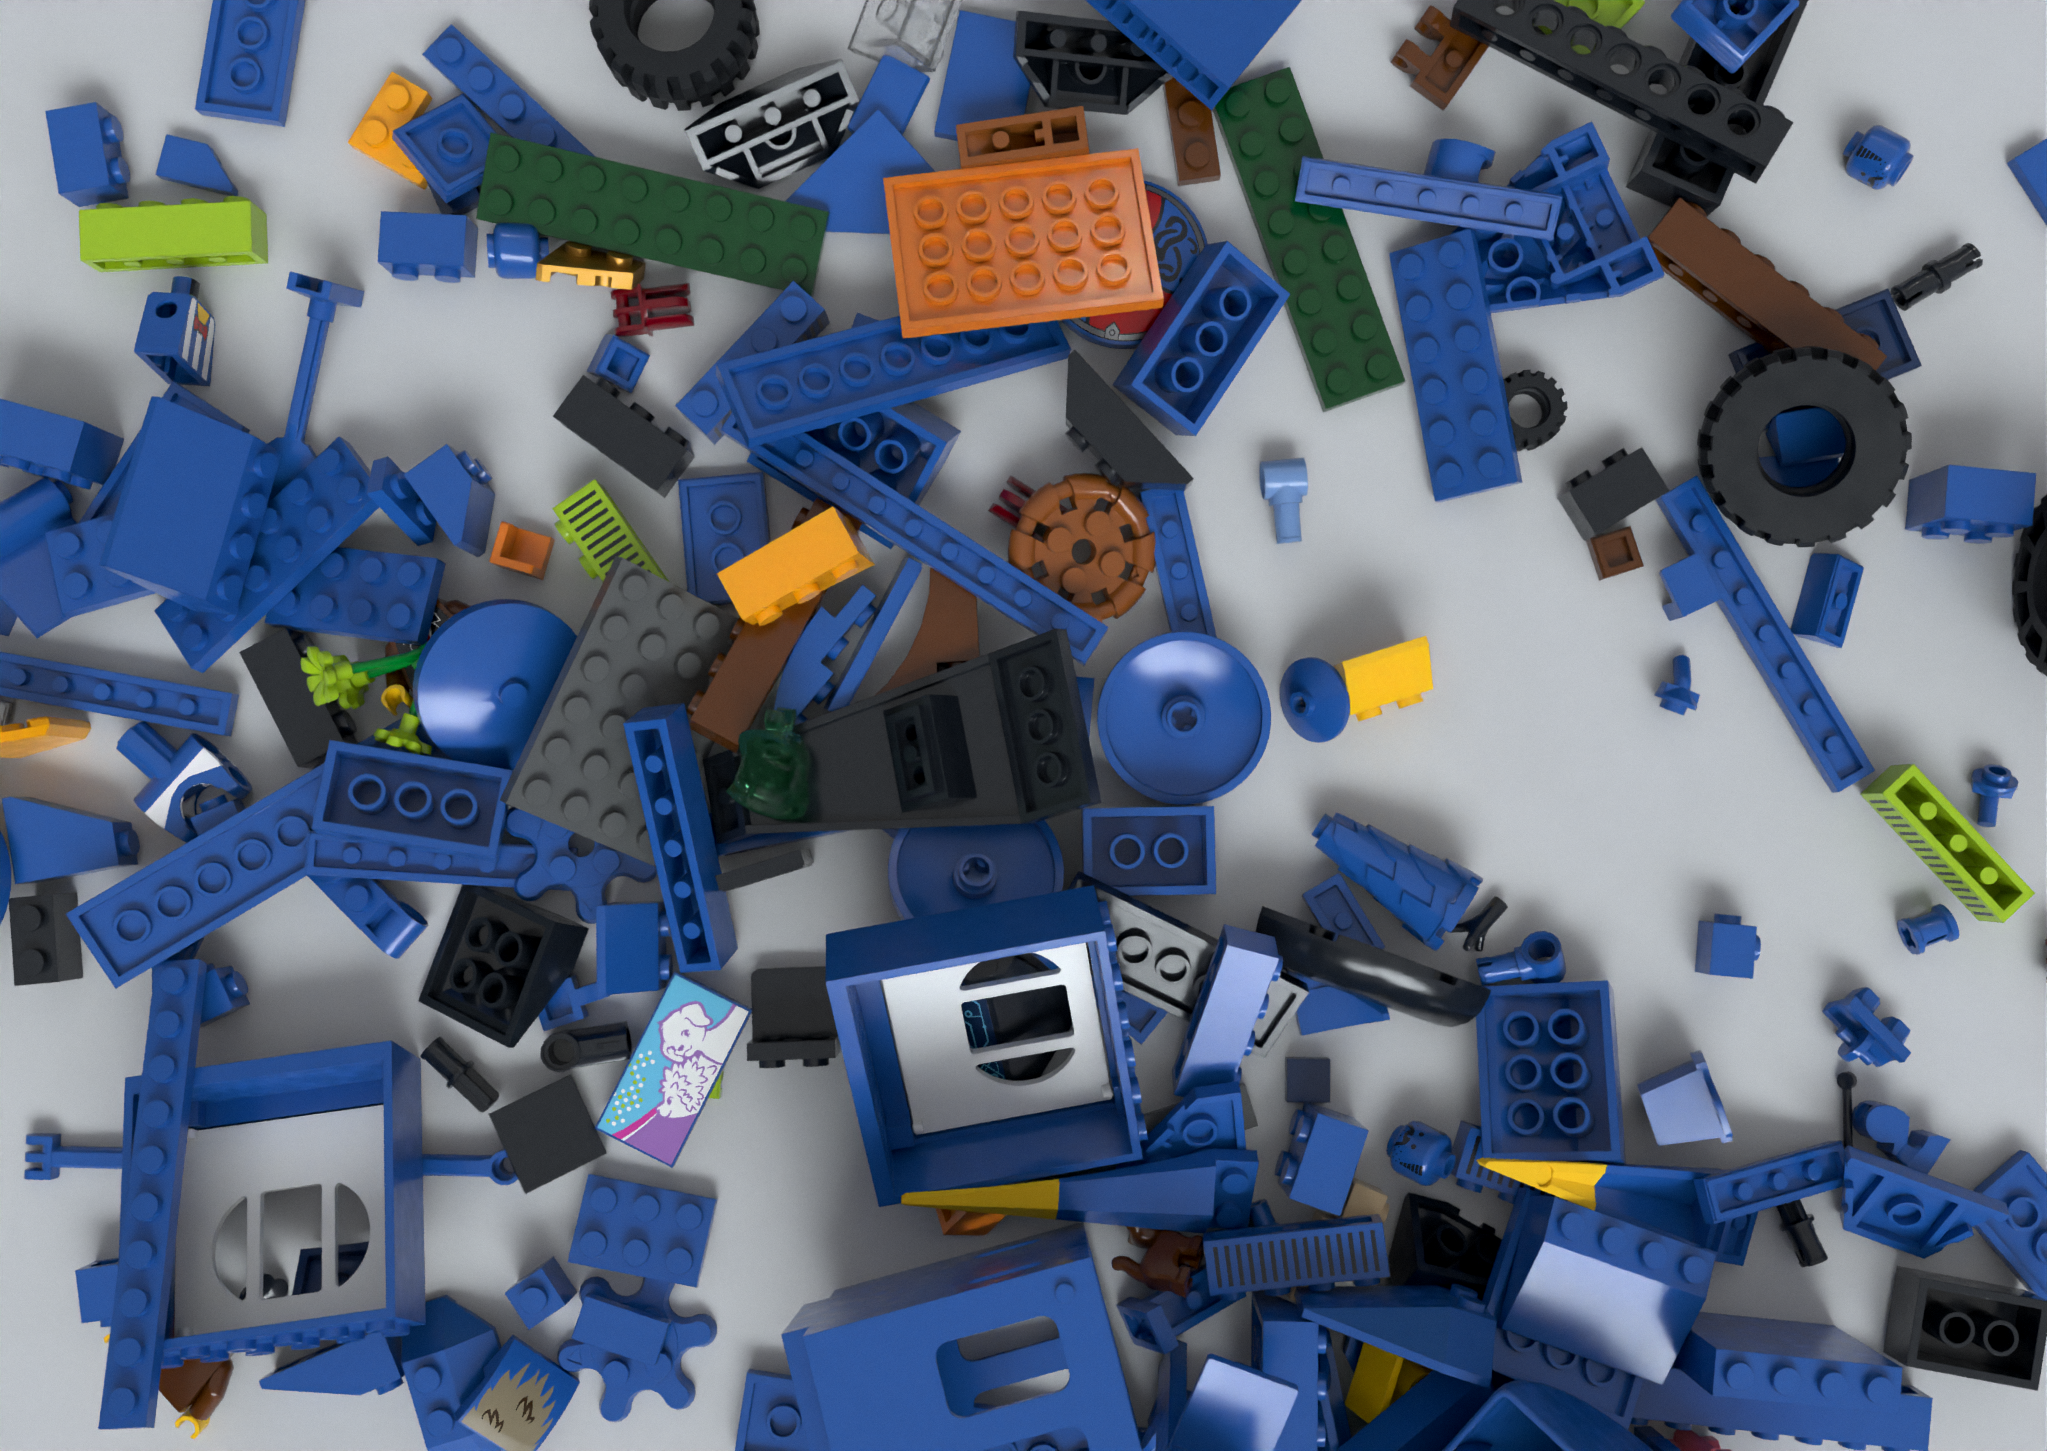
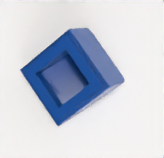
M606 334L587 372L632 393L650 355L615 335Z

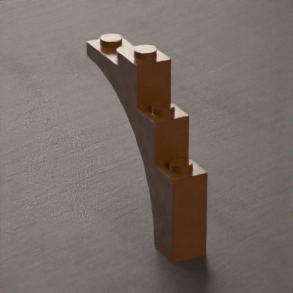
M930 567L929 595L921 627L905 660L889 682L875 695L939 672L938 666H946V669L980 657L977 597Z

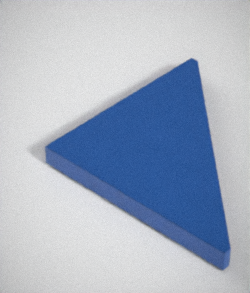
M877 109L785 202L830 212L826 232L890 234L883 178L936 171L883 113Z

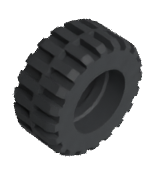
M657 0L589 1V10L593 16L589 21L591 32L614 78L622 87H627L631 95L641 102L646 101L649 97L653 107L666 110L669 103H674L678 111L691 110V103L700 101L702 107L714 104L712 96L721 92L726 97L735 90L732 81L736 77L744 80L750 71L747 59L752 60L756 58L759 47L756 37L760 35V28L753 0H706L714 9V16L709 29L695 44L678 51L655 50L644 45L638 38L641 19L648 8Z

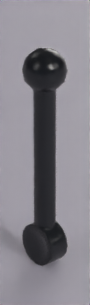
M1849 1071L1842 1072L1837 1076V1084L1842 1088L1844 1149L1848 1145L1853 1147L1852 1088L1856 1086L1857 1078L1855 1074Z

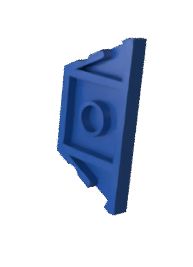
M1849 1145L1844 1149L1840 1209L1843 1230L1925 1259L1942 1251L1948 1244L1959 1243L1973 1236V1226L1992 1217L1998 1223H2001L2010 1216L2005 1202Z

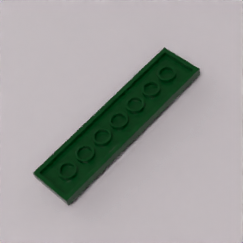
M1287 67L1230 87L1212 110L1274 280L1290 293V296L1284 303V307L1323 413L1403 385L1405 382L1404 375L1342 208L1295 201L1302 157L1324 158L1291 68Z
M490 132L476 219L495 224H531L536 227L539 234L783 291L794 281L807 294L813 297L830 212Z

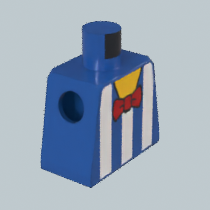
M184 276L173 278L170 293L152 292L148 295L134 353L167 384H171L174 381L179 385L210 386L215 320L198 301L200 283L195 279Z

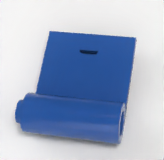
M47 477L38 480L0 502V598L36 638L70 619V617L62 614L45 532L77 524L72 517L69 504L73 503L70 492L59 480L52 482Z

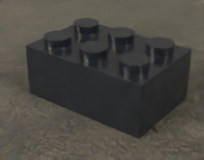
M1897 1266L1883 1349L1885 1354L1908 1367L2038 1391L2047 1337L2046 1299L2023 1289Z

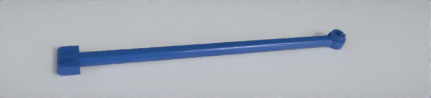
M32 1133L26 1135L25 1144L43 1145L42 1151L25 1152V1162H42V1168L33 1167L24 1170V1179L52 1180L58 1178L60 1168L122 1169L123 1147L61 1146V1134ZM504 1149L494 1155L422 1154L423 1176L490 1177L499 1185H510L518 1180L515 1172H509L504 1168L503 1161L505 1158H508Z

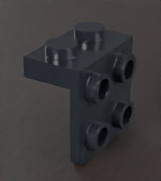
M826 966L759 968L753 971L751 974L752 1009H754L752 1012L753 1039L747 1043V1061H759V1068L785 1067V1060L803 1059V1066L819 1067L829 1065V1058H836L840 1053V1041L825 982Z

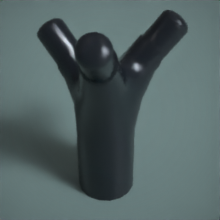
M1494 896L1478 915L1466 922L1457 924L1451 933L1469 932L1463 944V949L1470 951L1475 944L1474 949L1481 952L1483 951L1484 940L1488 930L1505 912L1508 906L1500 898Z

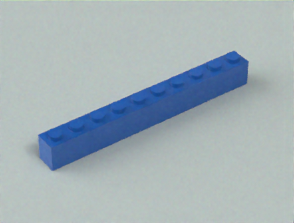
M1673 1364L1663 1385L1646 1379L1643 1380L1630 1424L1644 1426L1648 1425V1420L1664 1421V1424L1670 1428L1686 1431L1691 1430L1692 1425L1708 1426L1709 1431L1721 1435H1735L1736 1430L1751 1431L1753 1436L1765 1440H1779V1435L1795 1436V1440L1809 1445H1822L1823 1440L1838 1441L1840 1446L1853 1450H1866V1445L1881 1446V1449L1884 1451H1928L1933 1398L1914 1386L1901 1384L1899 1415L1718 1397L1709 1394ZM1492 1371L1491 1382L1497 1389L1513 1381Z

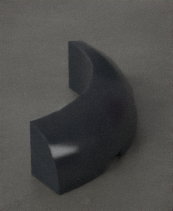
M1262 906L1259 914L1256 932L1275 937L1278 954L1283 957L1282 969L1436 1025L1447 1027L1468 1023L1481 1012L1489 998L1490 989L1340 934L1336 942H1334L1335 932Z

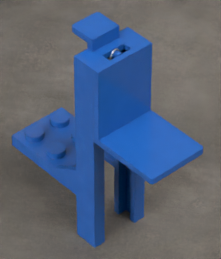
M1177 1340L1180 1346L1165 1355L1163 1354L1159 1364L1157 1407L1140 1444L1142 1451H1273L1298 1396V1386L1292 1382L1253 1369L1246 1364L1234 1362L1215 1354H1208L1186 1403L1187 1343Z

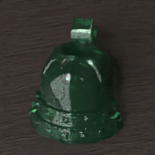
M777 707V710L766 709L764 718L765 729H750L739 735L738 744L742 759L735 775V780L726 791L736 802L745 808L774 819H797L805 814L807 806L810 804L809 782L807 779L811 759L804 739L792 731L796 721L795 709Z

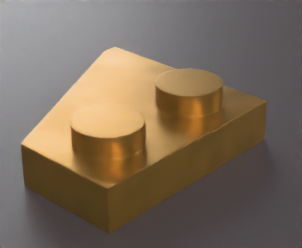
M567 241L566 244H562L537 263L535 280L550 282V277L559 272L576 276L577 285L606 286L632 290L644 279L646 263L633 260V256L616 251L603 253L591 250L592 246Z

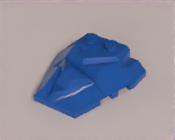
M1592 121L1550 141L1541 150V155L1523 171L1519 170L1512 176L1507 187L1561 194L1563 196L1553 241L1471 228L1476 232L1491 313L1621 297L1653 283L1665 275L1647 236L1640 239L1608 172L1610 158ZM1458 226L1451 234L1456 233V232H1460V231H1463V230H1466V229H1469V228Z

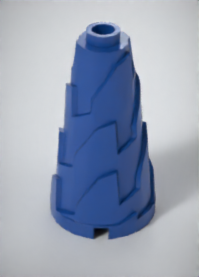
M1337 812L1333 818L1325 813L1311 834L1318 839L1315 846L1340 866L1338 868L1339 871L1374 896V900L1403 923L1402 927L1434 951H1437L1444 943V940L1441 939L1446 931L1451 933L1479 890L1477 886L1483 882L1482 877L1448 858L1444 861L1411 844L1407 845L1370 824L1365 826Z

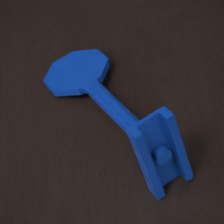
M289 272L286 289L310 298L307 316L310 319L285 435L267 443L282 453L268 503L317 457L311 446L305 443V435L329 323L334 321L337 305L361 308L365 291Z

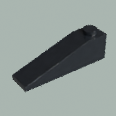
M1408 1193L1404 1197L1388 1256L1392 1286L1438 1285L1451 1289L1452 1284H1459L1478 1292L1477 1298L1482 1301L1502 1239L1495 1236L1496 1229L1483 1222L1480 1226H1477L1459 1216L1460 1209L1448 1202Z

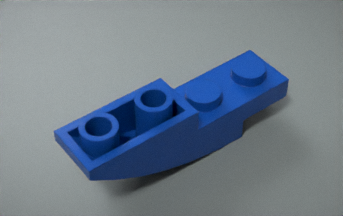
M863 584L836 617L832 616L821 606L806 626L789 657L777 690L771 734L807 721L808 718L802 714L812 701L820 705L835 687L829 681L834 676V673L823 665L822 662L826 657L834 661L849 644L850 641L844 636L852 626L856 624L859 628H862L877 610L872 605L876 595Z

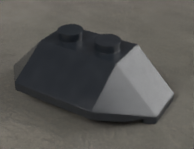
M1016 11L1013 58L1044 107L1065 109L1083 106L1084 111L1127 115L1151 96L1161 85L1172 78L1166 70L1109 21Z
M837 59L796 68L717 104L684 130L704 172L716 174L726 179L760 189L829 158L838 149L853 111L855 112L859 98L843 60Z
M1073 350L1068 355L1066 426L1069 430L1065 433L1068 439L1082 453L1088 448L1099 460L1095 464L1096 469L1110 484L1117 480L1124 488L1185 491L1191 486L1194 478L1076 350Z

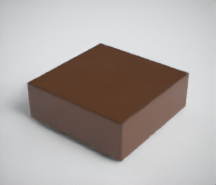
M1631 526L1586 540L1599 581L1644 566Z

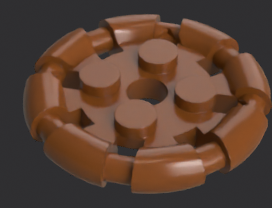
M1074 473L1063 476V481L1054 485L1048 482L1033 493L1018 512L1021 517L1015 530L1011 529L1009 536V564L1056 594L1060 588L1069 592L1067 601L1101 623L1112 616L1118 619L1139 601L1146 591L1143 585L1148 573L1154 572L1156 541L1155 531L1150 533L1146 520L1149 513L1131 490L1124 488L1121 484L1117 486L1110 484L1099 474ZM1069 498L1072 508L1061 512L1059 501ZM1099 498L1108 501L1104 512L1094 510L1096 501ZM1037 522L1048 527L1043 535L1042 542L1031 537ZM1130 524L1134 536L1123 540L1119 527ZM1080 539H1086L1091 547L1090 556L1086 561L1077 563L1072 556L1073 545ZM1039 562L1044 574L1035 578L1031 567ZM1125 562L1133 565L1127 580L1118 576L1124 571ZM1102 590L1105 601L1096 605L1091 594Z

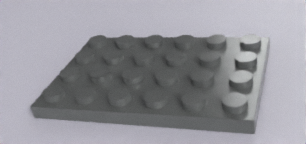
M615 556L503 791L500 801L656 867L623 723L644 707L685 703L687 711L696 692L701 690L706 693L714 679L708 676V672L720 652L727 655L735 641L730 639L729 636L739 618L622 557ZM687 713V717H688V721H689V726H690V719H691L692 715H690V714ZM691 730L698 767L701 773L704 766L703 759L708 757L714 742Z

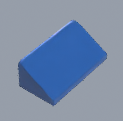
M883 55L848 124V130L853 134L879 109L903 135L930 81L929 76L891 56Z
M1819 407L1779 413L1772 418L1770 428L1766 433L1781 467L1839 458L1843 456L1845 450V436L1840 423L1830 412Z
M1812 554L1791 626V632L1798 637L1842 648L1864 567L1839 554Z

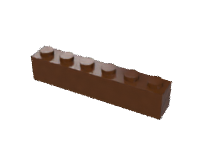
M1679 198L1647 236L1659 264L1666 274L1755 342L1765 347L1764 349L1771 354L1775 350L1788 347L1817 346L1849 354L1866 362L1874 370H1877L1887 358V355L1878 349L1879 346L1874 339L1866 334L1857 333L1844 323L1843 317L1836 310L1823 307L1809 297V291L1802 284L1792 280L1789 281L1775 271L1774 264L1768 258L1759 254L1754 255L1741 245V240L1735 233L1725 228L1720 229L1707 219L1705 211L1692 202H1685Z
M816 498L810 510L802 507L791 529L793 530L832 506ZM837 509L851 521L859 535L862 523ZM828 588L809 601L801 604L796 603L782 610L783 614L779 618L763 626H759L758 623L752 625L739 617L729 636L730 639L735 641L727 655L721 652L717 655L708 672V676L714 679L706 693L701 690L696 692L686 711L692 715L690 719L691 730L737 753Z

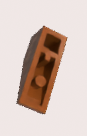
M1083 106L956 125L961 169L1090 154Z

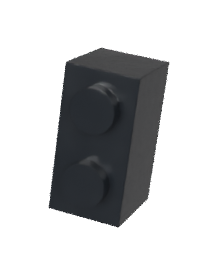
M1642 447L1631 454H1628L1625 448H1622L1601 461L1606 468L1592 477L1589 470H1586L1565 483L1570 491L1557 499L1584 541L1601 533L1669 491Z
M77 892L9 898L14 986L83 978L80 935L66 916L67 912L78 907Z

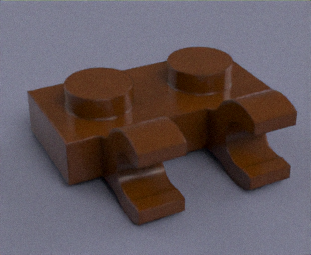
M1430 5L1414 29L1425 38L1440 42L1435 51L1429 56L1416 44L1406 39L1391 63L1405 73L1416 75L1410 87L1444 111L1489 46L1450 27L1451 20L1440 10Z

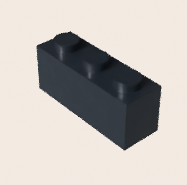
M583 375L553 417L665 498L695 458L685 448L689 441L669 426L663 432L651 424L655 417L636 402H633L629 408L619 401L617 397L621 392L601 377L594 383Z
M285 628L239 653L297 767L315 768L325 763L329 740L358 744L354 736L357 728L350 714L344 709L341 710L336 700L320 706L314 703V692H310L307 685V678L311 674L305 673L302 670L300 661L302 657H308L307 647L315 646V644L307 634Z

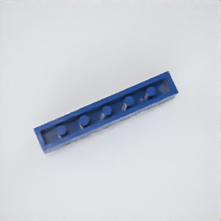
M685 703L644 707L625 721L623 725L680 973L721 970L737 951L738 945L726 891H719L715 878L716 875L722 874Z

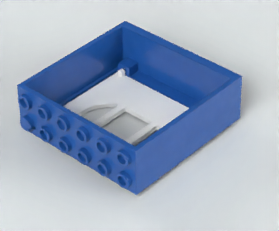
M1094 885L826 934L825 982L879 1207L900 1204L901 1195L909 1192L992 1187L1143 1159L1140 1141L1147 1140L1148 1136L1144 1115L1141 1111L1140 1103H1142L1139 1082L1134 1068L1136 1062L1128 1031L1130 1025L1122 990H1124L1122 976L1115 952L1117 951L1116 939L1107 901L1098 902ZM1087 942H1088V947H1089V953H1090V959H1091V965H1092V971H1093L1095 989H1096V994H1097V1000H1098V1006H1099V1012H1100V1018H1101V1024H1102V1030H1103L1105 1048H1106V1053H1107V1059H1108V1065H1109V1071H1110V1077H1111L1112 1088H1110V1083H1109V1077H1108V1071H1107V1065H1106L1104 1047H1103V1042H1102V1036H1101V1030H1100V1024H1099V1018H1098L1096 1000H1095V995H1094V989H1093V983H1092V977H1091V971H1090L1088 953H1087V948H1086V943H1087ZM1036 953L1051 960L1059 967L1054 970L961 986L967 973L982 961ZM881 980H882L883 987H884V992H885V996H886V1001H887V1005H888V1010H889V1014H890V1019H891V1023H892V1028H893V1032H894V1037H895V1041H896V1046H897V1050H898V1055H899V1059H900V1063H901V1068H902V1072H903V1077H904L905 1086H906V1090H907V1095H908V1099H909V1104H910V1108H911V1113H912V1117H913V1123H912V1119H911V1115H910V1110H909V1106H908V1101H907V1097H906V1092H905V1088H904V1083H903V1079H902V1074H901V1070H900V1065H899V1061H898V1056H897V1052H896V1047H895V1043H894V1038H893V1034H892V1029H891V1025H890V1020H889V1016H888V1011H887V1007H886V1002H885V998H884V994H883V989H882V985H881ZM1056 985L1066 986L1073 1024L1072 1031L977 1049L970 1048L961 1007L962 1003ZM1073 1048L1070 1055L1059 1067L1044 1076L1031 1080L1011 1081L1000 1079L986 1073L977 1066L989 1062Z
M391 1040L195 1068L161 1369L182 1367L184 1360L200 1359L202 1363L226 1361L230 1359V1353L246 1352L245 1356L269 1355L275 1353V1347L291 1346V1350L312 1349L320 1347V1340L336 1339V1343L339 1344L361 1342L365 1340V1333H382V1337L404 1336L410 1334V1326L425 1325L421 1059ZM142 1075L125 1077L119 1257ZM343 1184L357 1194L367 1210L370 1221V1240L367 1252L359 1268L349 1280L339 1286L338 1187ZM321 1185L322 1288L319 1292L264 1299V1195L268 1192ZM247 1198L246 1297L244 1300H241L232 1294L222 1282L216 1266L215 1249L217 1237L225 1219L241 1201ZM175 1261H176V1280H175ZM174 1301H175V1319H174Z

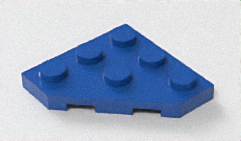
M1234 1081L1194 1087L1147 1135L1148 1139L1140 1142L1143 1159L1119 1163L1115 1170L1180 1157L1213 1148L1246 1150L1242 1096L1239 1082Z

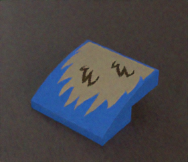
M512 1335L483 1368L485 1378L456 1410V1420L502 1451H537L565 1411L580 1381L579 1378L564 1370L561 1366L515 1335Z

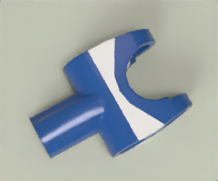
M143 721L128 729L117 742L116 749L150 779L134 798L135 804L157 825L186 843L198 837L190 818L197 815V799L207 787L212 785L218 789L222 787L234 797L242 800L252 791L250 782L232 760L210 741L198 734H191L177 750L148 723Z

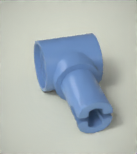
M1302 457L1261 461L1259 465L1260 489L1262 498L1268 500L1269 506H1273L1277 544L1301 542L1299 503H1303L1302 496H1306L1308 493V474L1305 459Z

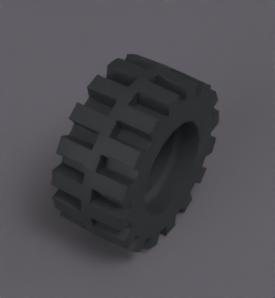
M1523 370L1520 373H1512L1503 379L1508 407L1514 396L1526 394L1538 402L1542 411L1539 423L1530 428L1516 424L1511 418L1517 451L1523 449L1529 451L1544 445L1561 430L1560 427L1565 423L1567 417L1564 415L1568 407L1567 401H1562V397L1565 395L1563 389L1557 390L1554 386L1557 381L1552 377L1550 379L1544 378L1545 373L1541 371L1531 373V370Z

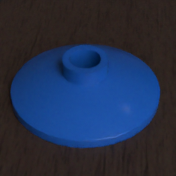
M1316 657L1299 659L1287 668L1280 684V703L1290 727L1300 737L1315 743L1327 742L1336 738L1344 730L1350 714L1349 693L1339 672L1325 660Z

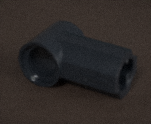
M627 1021L574 1030L564 1029L550 1035L543 1042L540 1057L543 1064L554 1072H565L573 1068L629 1060L632 1055L631 1034ZM558 1039H565L572 1044L574 1056L571 1061L563 1062L555 1056L553 1051L554 1044Z

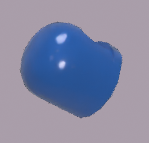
M1446 138L1437 139L1432 142L1424 174L1479 182L1480 170L1492 167L1496 152L1468 141Z

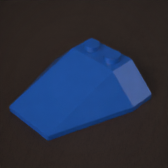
M1452 1284L1451 1289L1438 1285L1336 1286L1326 1291H1311L1309 1287H1296L1294 1297L1302 1318L1440 1373L1489 1388L1492 1378L1496 1320L1486 1308V1303L1477 1298L1478 1292L1459 1284Z

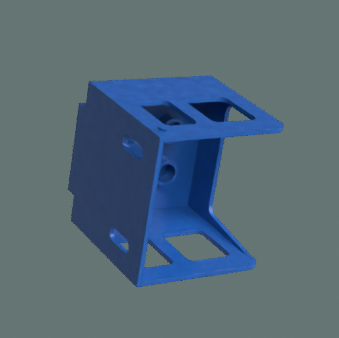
M1083 1222L836 1289L830 1298L803 1305L781 1334L809 1451H985L1067 1427H1076L1083 1431L1090 1451H1142L1140 1445L1142 1442ZM1039 1316L1051 1318L1056 1323L1059 1336L1056 1338L976 1360L966 1359L961 1354L957 1339ZM1064 1369L1069 1370L1068 1383L1060 1390L975 1413L974 1400L978 1394L984 1391Z

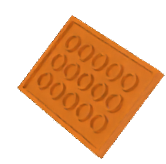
M1138 148L883 178L903 339L1163 308L1164 297Z

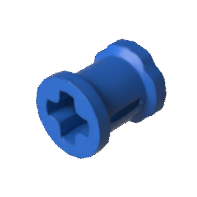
M1942 904L1933 906L1930 913L1912 920L1903 918L1897 922V929L1902 942L1913 955L1924 953L1925 947L1942 940L1948 942L1957 940L1960 935L1955 918L1949 909Z

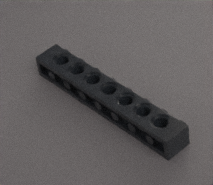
M1457 0L1453 7L1450 27L1755 184L1794 123L1785 118V115L1779 109L1769 105L1761 106L1749 100L1738 88L1730 85L1722 86L1706 78L1705 74L1694 66H1682L1667 58L1665 53L1659 48L1651 45L1643 46L1629 39L1621 29L1615 26H1604L1590 19L1586 12L1578 7H1566L1554 0ZM1506 6L1511 8L1514 13L1503 15L1497 12L1496 8ZM1546 26L1552 30V33L1547 35L1539 34L1534 30V27ZM1575 45H1583L1586 46L1591 51V53L1579 54L1576 53L1572 49V47ZM1616 64L1623 65L1629 70V73L1618 74L1610 66ZM1652 84L1662 85L1667 89L1668 93L1657 94L1649 86ZM1699 104L1706 109L1707 114H1696L1690 110L1688 105ZM1738 124L1745 129L1747 134H1735L1729 129L1728 125Z

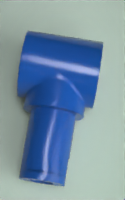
M1537 931L1528 935L1521 946L1514 947L1513 952L1492 957L1476 958L1482 986L1521 978L1522 981L1531 980L1534 984L1559 983L1566 974V963L1561 943L1554 934L1546 931ZM1542 957H1551L1546 961H1537Z

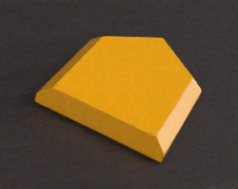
M44 716L27 719L26 728L23 723L0 725V757L20 759L86 739L91 730L90 722Z

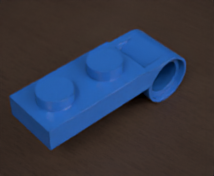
M307 875L379 949L395 959H399L429 926L426 919L417 910L407 903L398 900L378 879Z

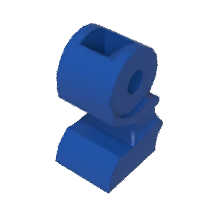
M1866 1100L1859 1103L1852 1113L1854 1129L1860 1135L1877 1141L1876 1148L1882 1151L1890 1161L1925 1174L1930 1172L1951 1140L1922 1129L1912 1130L1908 1137L1910 1117L1897 1107L1885 1103Z

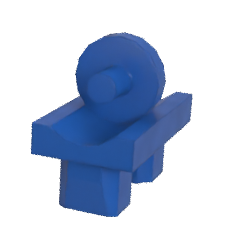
M1868 987L1855 989L1844 999L1828 1002L1822 1010L1838 1028L1835 1034L1843 1041L1838 1049V1055L1845 1062L1853 1061L1859 1057L1867 1066L1873 1063L1876 1067L1883 1066L1893 1060H1897L1899 1063L1905 1062L1911 1052L1904 1046V1043L1911 1030L1900 1019L1893 1016L1883 1018L1880 1021L1873 1014L1880 1005V998Z

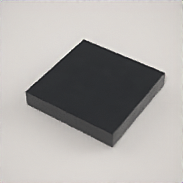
M800 849L716 875L715 878L719 891L725 892L812 866L814 861L810 849Z
M571 1075L488 1114L524 1194L607 1154Z

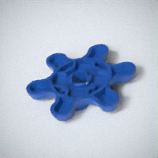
M515 807L508 810L505 824L508 833L528 840L535 850V859L532 865L520 872L514 881V891L522 900L536 901L549 889L563 887L571 891L575 897L577 916L585 923L595 924L596 905L607 904L605 891L611 880L616 877L626 876L637 882L645 883L651 881L657 875L655 866L594 841V849L589 855L578 857L569 848L570 839L575 832Z
M598 1276L585 1280L580 1287L579 1298L582 1304L585 1296L588 1293H592L672 1320L655 1367L574 1339L565 1341L559 1347L557 1360L564 1370L578 1372L583 1369H593L601 1374L605 1383V1390L599 1402V1410L603 1418L609 1422L616 1423L624 1420L631 1411L635 1396L645 1390L659 1393L665 1403L670 1408L676 1410L685 1409L694 1401L696 1395L695 1386L682 1372L681 1359L684 1353L691 1348L710 1345L717 1335V1325L715 1320L707 1314H696L691 1317L677 1315L672 1310L669 1301L675 1283L643 1277L640 1289L630 1296L617 1294L607 1280Z

